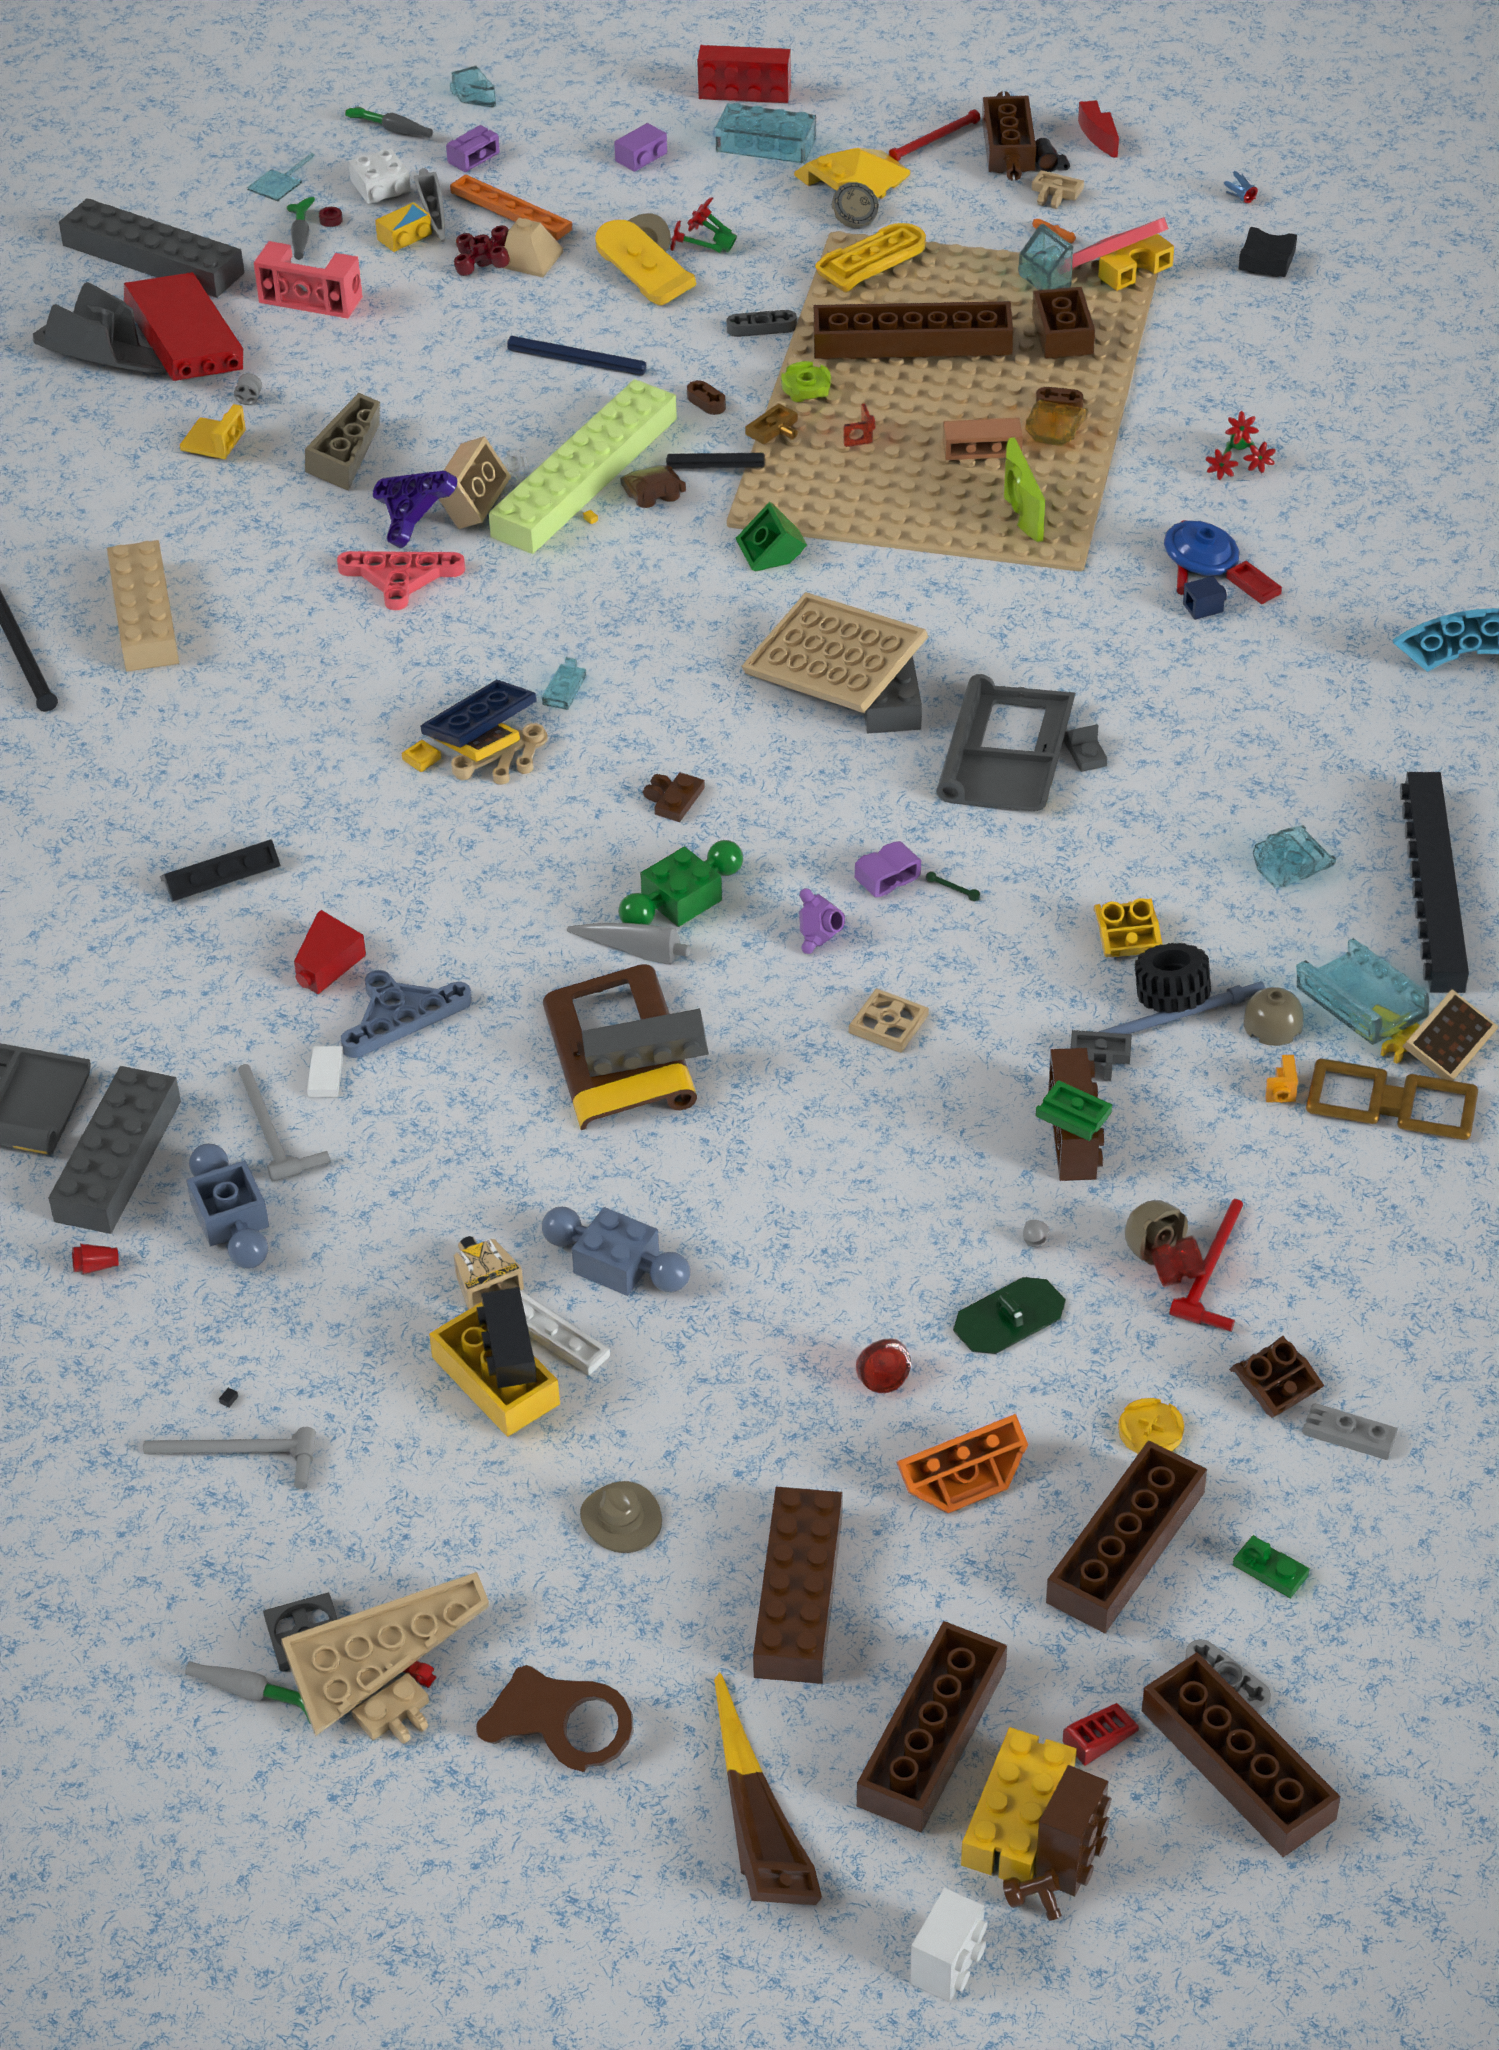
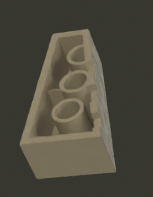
M357 393L305 448V472L349 491L380 425V402Z

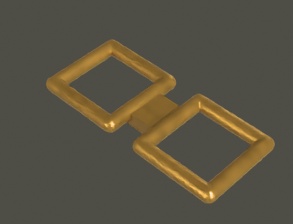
M1323 1058L1315 1062L1306 1104V1110L1311 1114L1369 1124H1376L1381 1114L1398 1117L1397 1125L1403 1130L1461 1140H1468L1471 1137L1478 1097V1087L1474 1084L1409 1074L1406 1076L1404 1087L1386 1085L1387 1071L1385 1069ZM1326 1071L1374 1079L1368 1111L1319 1103ZM1416 1087L1465 1095L1460 1127L1411 1119Z

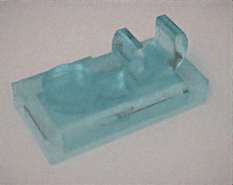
M566 657L565 664H560L542 695V705L564 710L569 709L586 678V669L577 667L576 659Z

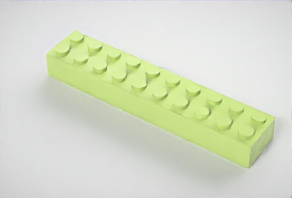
M636 379L630 382L489 512L491 537L534 554L677 420L676 395Z

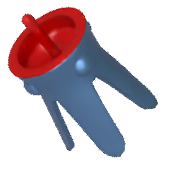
M1237 171L1233 172V175L1242 186H1237L1229 181L1224 182L1226 187L1235 192L1226 191V193L1240 197L1241 201L1250 203L1256 199L1257 187L1253 184L1251 185L1243 174L1240 175Z

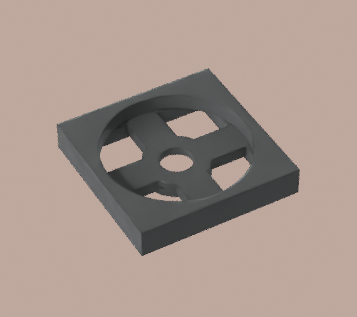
M329 1592L263 1610L279 1670L290 1669L281 1644V1638L299 1633L304 1628L311 1629L337 1620ZM320 1609L328 1614L329 1620L313 1623L308 1620L306 1612ZM293 1616L295 1623L293 1629L276 1634L278 1622L281 1619Z

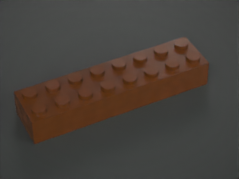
M1011 301L813 305L814 359L1012 355L1013 351Z

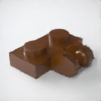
M679 772L672 782L666 775L654 774L650 780L652 785H646L642 793L649 801L656 802L654 806L655 815L681 822L704 790L705 780Z

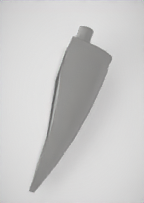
M422 168L419 170V175L414 176L416 188L424 210L430 214L433 229L441 241L444 242L445 216L436 172L428 173L426 168Z
M593 923L567 927V932L611 946L644 960L671 965L676 955L688 957L690 954V945L681 944L677 930L672 928L635 923Z

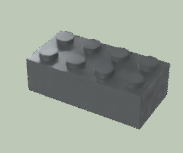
M913 656L865 713H863L867 734L921 730L922 703Z

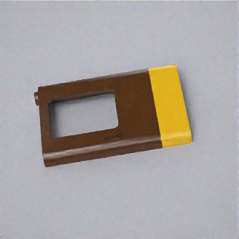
M640 964L549 992L543 998V1007L580 1130L587 1129L588 1123L593 1120L663 1099H667L670 1108L679 1111L690 1108L697 1100V1094L685 1059L590 1077L585 1059L582 1029L573 999L593 993H600L628 983L640 1019L670 1014L656 971L650 965ZM680 1095L682 1102L674 1101L675 1097Z

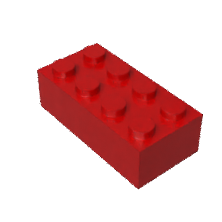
M700 45L697 59L699 99L771 103L789 102L791 92V49Z

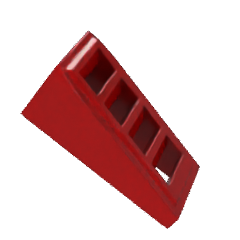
M1115 1703L1064 1728L1062 1742L1067 1746L1077 1748L1076 1757L1086 1766L1138 1732L1139 1725L1118 1703ZM1116 1716L1125 1726L1120 1728L1112 1718ZM1106 1722L1113 1731L1109 1733L1102 1724ZM1096 1729L1102 1737H1098L1093 1730ZM1087 1735L1091 1742L1088 1743L1083 1737Z

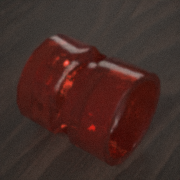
M1194 1235L1176 1240L1174 1247L1164 1244L1151 1249L1153 1262L1164 1288L1181 1283L1183 1276L1193 1279L1207 1274Z

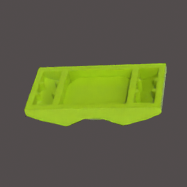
M1015 437L1009 438L1006 447L1004 498L1012 505L1015 513L1020 515L1017 526L1033 540L1040 542L1043 541L1045 498Z

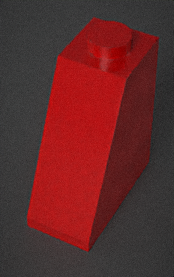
M320 910L316 914L294 960L295 977L299 985L310 989L316 994L321 993L366 956L364 935Z

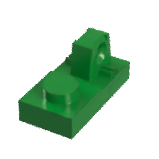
M1255 1535L1250 1537L1233 1558L1234 1567L1290 1599L1309 1575L1310 1568L1271 1548L1269 1543L1262 1541Z

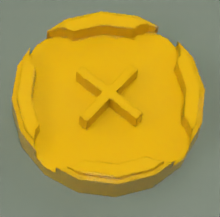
M1141 1398L1129 1403L1124 1408V1412L1120 1415L1118 1422L1119 1436L1125 1446L1139 1454L1148 1440L1170 1451H1174L1181 1443L1184 1434L1183 1416L1172 1404L1169 1403L1168 1406L1161 1403V1399Z

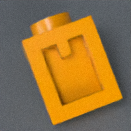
M1294 1054L1282 1055L1281 1067H1276L1275 1077L1267 1078L1266 1102H1296L1298 1079Z

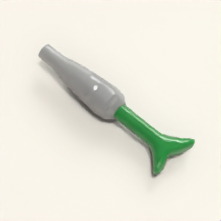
M191 1661L187 1664L186 1675L199 1678L224 1691L248 1700L258 1701L267 1697L296 1705L302 1709L309 1721L298 1691L269 1684L265 1676L256 1672L201 1665Z

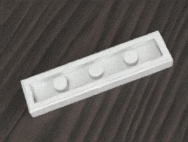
M520 1291L531 1338L588 1376L610 1357V1349Z

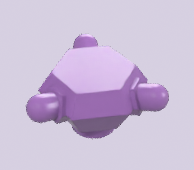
M804 888L799 894L804 903V907L799 911L800 932L805 939L801 949L805 954H811L817 946L823 945L843 929L845 915L839 908L820 894L815 895L810 889Z

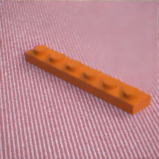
M466 174L450 184L452 194L514 222L518 218L541 223L557 241L572 231L571 221Z

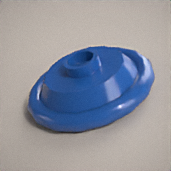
M1183 521L1174 524L1165 533L1164 546L1168 556L1177 565L1189 572L1203 576H1218L1225 574L1227 570L1238 564L1240 551L1236 541L1226 531L1213 524L1203 521Z

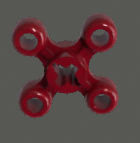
M505 225L496 226L491 231V238L485 234L475 237L470 233L460 234L456 238V245L461 254L454 259L457 273L460 276L470 275L474 271L475 263L480 267L491 264L496 268L506 267L510 263L508 251L504 247L509 231L508 227Z

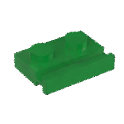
M1058 1080L1044 1097L1043 1103L1036 1107L1035 1117L1090 1141L1093 1133L1097 1132L1111 1115L1113 1104Z

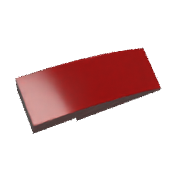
M1097 100L1079 102L1078 123L1084 134L1100 150L1113 158L1118 157L1119 136L1111 112L1101 113Z

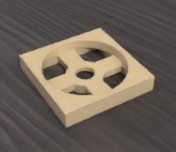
M876 988L849 1024V1033L902 1053L929 1015V1008ZM890 1005L889 1007H885L882 1009L877 1008L879 1006ZM903 1009L912 1015V1021L901 1017L900 1013ZM865 1016L877 1020V1024L873 1029L864 1026L863 1019ZM885 1016H892L894 1020L886 1022L883 1018ZM894 1027L904 1030V1033L898 1038L887 1035L886 1032L889 1028Z

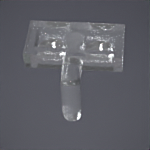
M525 449L507 451V457L504 458L505 467L508 472H511L512 477L516 476L518 484L506 486L499 495L500 498L506 497L527 478L526 475L530 474Z

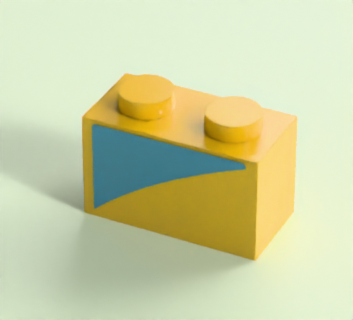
M414 202L375 220L377 240L393 252L432 235L430 214Z

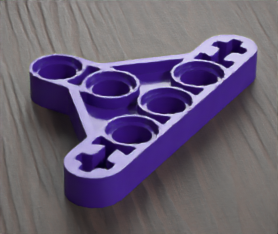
M442 470L380 479L373 489V498L387 506L391 519L387 533L388 543L398 548L405 547L411 538L415 524L439 498L449 497L455 491L458 482L456 476Z

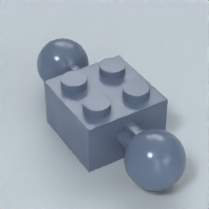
M210 1143L202 1144L192 1152L189 1159V1168L194 1177L186 1179L192 1208L210 1247L229 1241L228 1254L232 1262L241 1268H255L265 1260L268 1254L267 1240L259 1232V1230L269 1227L265 1201L246 1160L229 1165L228 1156L220 1146Z
M555 1207L548 1211L543 1218L542 1233L549 1243L563 1247L576 1242L572 1247L573 1273L626 1296L631 1293L645 1272L650 1273L653 1284L664 1292L679 1291L689 1281L690 1266L682 1255L676 1252H665L659 1255L657 1228L606 1207L602 1208L588 1228L582 1226L578 1214L568 1207Z

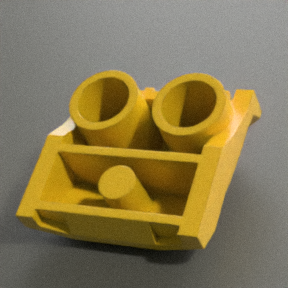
M1138 898L1133 902L1128 901V903L1122 904L1110 901L1103 904L1102 908L1100 904L1094 905L1093 910L1096 914L1105 957L1140 955L1145 953V950L1162 944L1159 922L1152 898Z

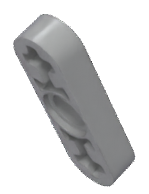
M1194 1640L1187 1646L1185 1660L1196 1652L1201 1656L1206 1655V1661L1219 1674L1229 1672L1236 1676L1237 1681L1230 1685L1260 1716L1268 1711L1271 1693L1263 1682L1207 1640ZM1248 1696L1251 1697V1698H1255L1256 1696H1259V1697H1260V1701L1254 1699V1700L1251 1702V1701L1248 1700Z

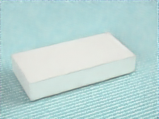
M313 1046L307 1086L308 1097H338L344 1054L343 1046Z

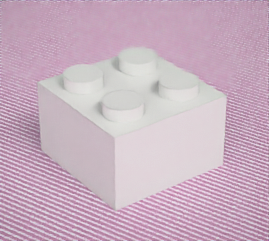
M944 1887L911 1945L910 1984L948 2002H951L957 1990L963 1991L970 1976V1971L968 1970L973 1961L979 1962L986 1947V1941L983 1940L987 1928V1922L984 1921V1905Z

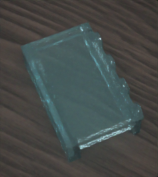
M1354 938L1348 940L1347 954L1319 968L1314 967L1306 960L1296 965L1297 988L1372 1045L1429 1016L1430 999L1428 992Z

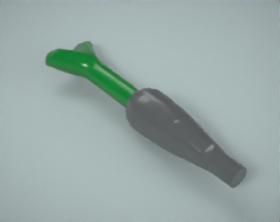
M359 106L348 108L345 111V116L380 123L387 131L400 134L422 135L429 138L433 135L432 129L396 113L390 112L381 115L367 111Z
M309 197L298 204H289L287 206L289 212L296 213V220L291 226V238L294 257L297 260H301L304 256V249L309 236V225L305 221V215L308 208L315 201L314 197Z

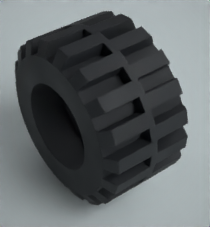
M1186 943L1160 944L1145 950V953H1141L1138 956V960H1135L1137 997L1139 1002L1148 1009L1165 1013L1185 1012V1010L1196 1008L1197 1005H1202L1205 999L1210 997L1209 958L1205 951L1197 949V946L1187 945Z

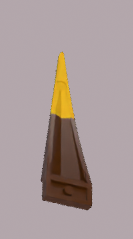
M719 1672L714 1682L741 1874L745 1875L751 1900L817 1905L822 1898L815 1867L788 1823L760 1768L736 1712L723 1675Z

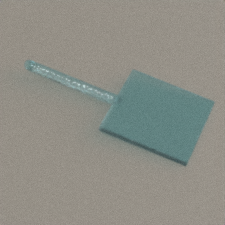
M309 154L285 174L273 169L269 170L248 186L247 190L278 202L302 183V180L290 175L311 160L315 154Z

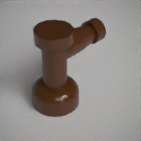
M1054 1869L1046 1870L1044 1875L1023 1882L1016 1877L1003 1880L1004 1894L1010 1907L1021 1906L1024 1904L1026 1896L1038 1893L1047 1911L1046 1915L1049 1921L1062 1916L1060 1908H1057L1056 1898L1053 1893L1060 1890L1059 1878Z

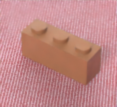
M1020 418L943 421L945 460L1006 458L1008 439L1015 437L1022 451L1023 435Z

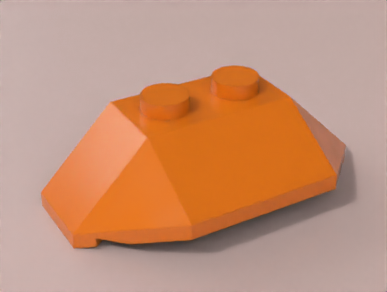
M1013 1414L901 1459L896 1463L909 1494L948 1514L1007 1490L1019 1466L1022 1455L1028 1447V1442L1017 1415Z

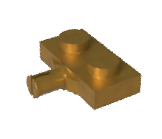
M778 403L745 426V435L764 445L779 434L794 440L797 437L798 431L790 426L798 421V413Z

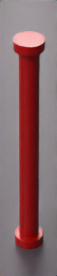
M976 109L968 112V115L898 149H890L889 156L896 161H900L901 157L971 123L976 124L980 122V114Z

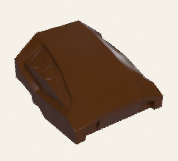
M656 465L636 470L620 478L621 484L628 496L633 498L641 508L654 506L656 499L659 497L667 502L676 501L680 497V492H686V483L680 480L678 475L668 465Z
M1284 1335L1268 1347L1263 1348L1259 1353H1254L1247 1360L1238 1362L1229 1369L1231 1372L1236 1373L1248 1391L1259 1402L1265 1413L1271 1418L1281 1414L1324 1387V1384L1308 1360L1296 1350L1291 1342L1286 1340Z

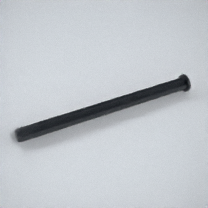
M0 589V625L37 699V708L43 712L51 711L57 706L58 699L55 694L51 693Z

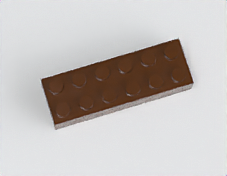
M1148 1440L1047 1579L1046 1603L1106 1634L1204 1495L1207 1469Z
M777 1486L775 1488L753 1651L754 1678L823 1684L843 1516V1492Z
M942 1622L857 1782L856 1807L922 1833L1006 1670V1644L949 1622Z
M1198 1652L1144 1687L1141 1711L1283 1858L1337 1820L1341 1796Z

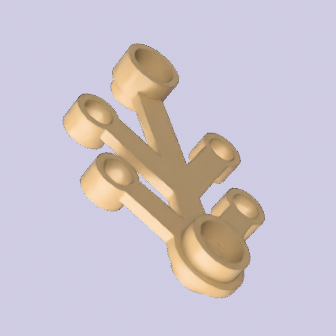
M538 723L527 724L523 730H517L520 736L518 742L478 762L465 755L454 757L451 761L452 773L459 780H467L472 776L475 769L500 758L498 766L493 770V781L499 785L506 784L510 780L509 767L515 751L524 748L522 756L516 760L517 771L522 774L532 772V758L536 748L547 742V732Z

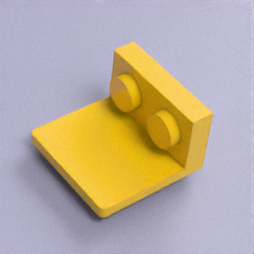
M233 404L229 411L223 415L221 421L200 417L180 443V450L226 459L246 431L243 406Z

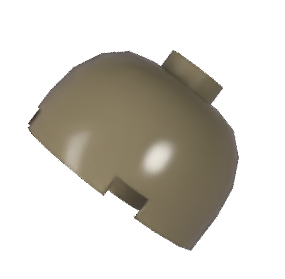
M1278 987L1264 988L1256 992L1248 1001L1245 1008L1243 1026L1250 1037L1253 1034L1260 1038L1259 1042L1272 1046L1289 1044L1293 1041L1294 1036L1298 1035V1033L1300 1035L1302 1032L1303 1007L1299 999L1291 991Z
M1162 1200L1146 1201L1136 1207L1127 1219L1125 1227L1127 1245L1139 1259L1144 1260L1150 1265L1161 1264L1175 1254L1171 1249L1177 1242L1183 1243L1188 1230V1220L1177 1207Z

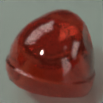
M884 1338L871 1343L861 1351L856 1360V1372L859 1380L866 1388L877 1393H889L897 1390L905 1382L911 1369V1355L907 1347L901 1341L893 1338Z

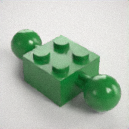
M720 840L710 847L707 853V860L702 861L684 846L640 872L641 893H632L622 899L618 909L620 920L622 923L650 925L655 917V909H657L677 927H680L722 901L721 876L733 875L741 868L743 864L741 848L733 841Z

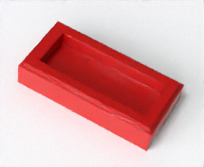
M1244 561L1226 572V578L1261 605L1279 596L1282 592V586L1248 561Z

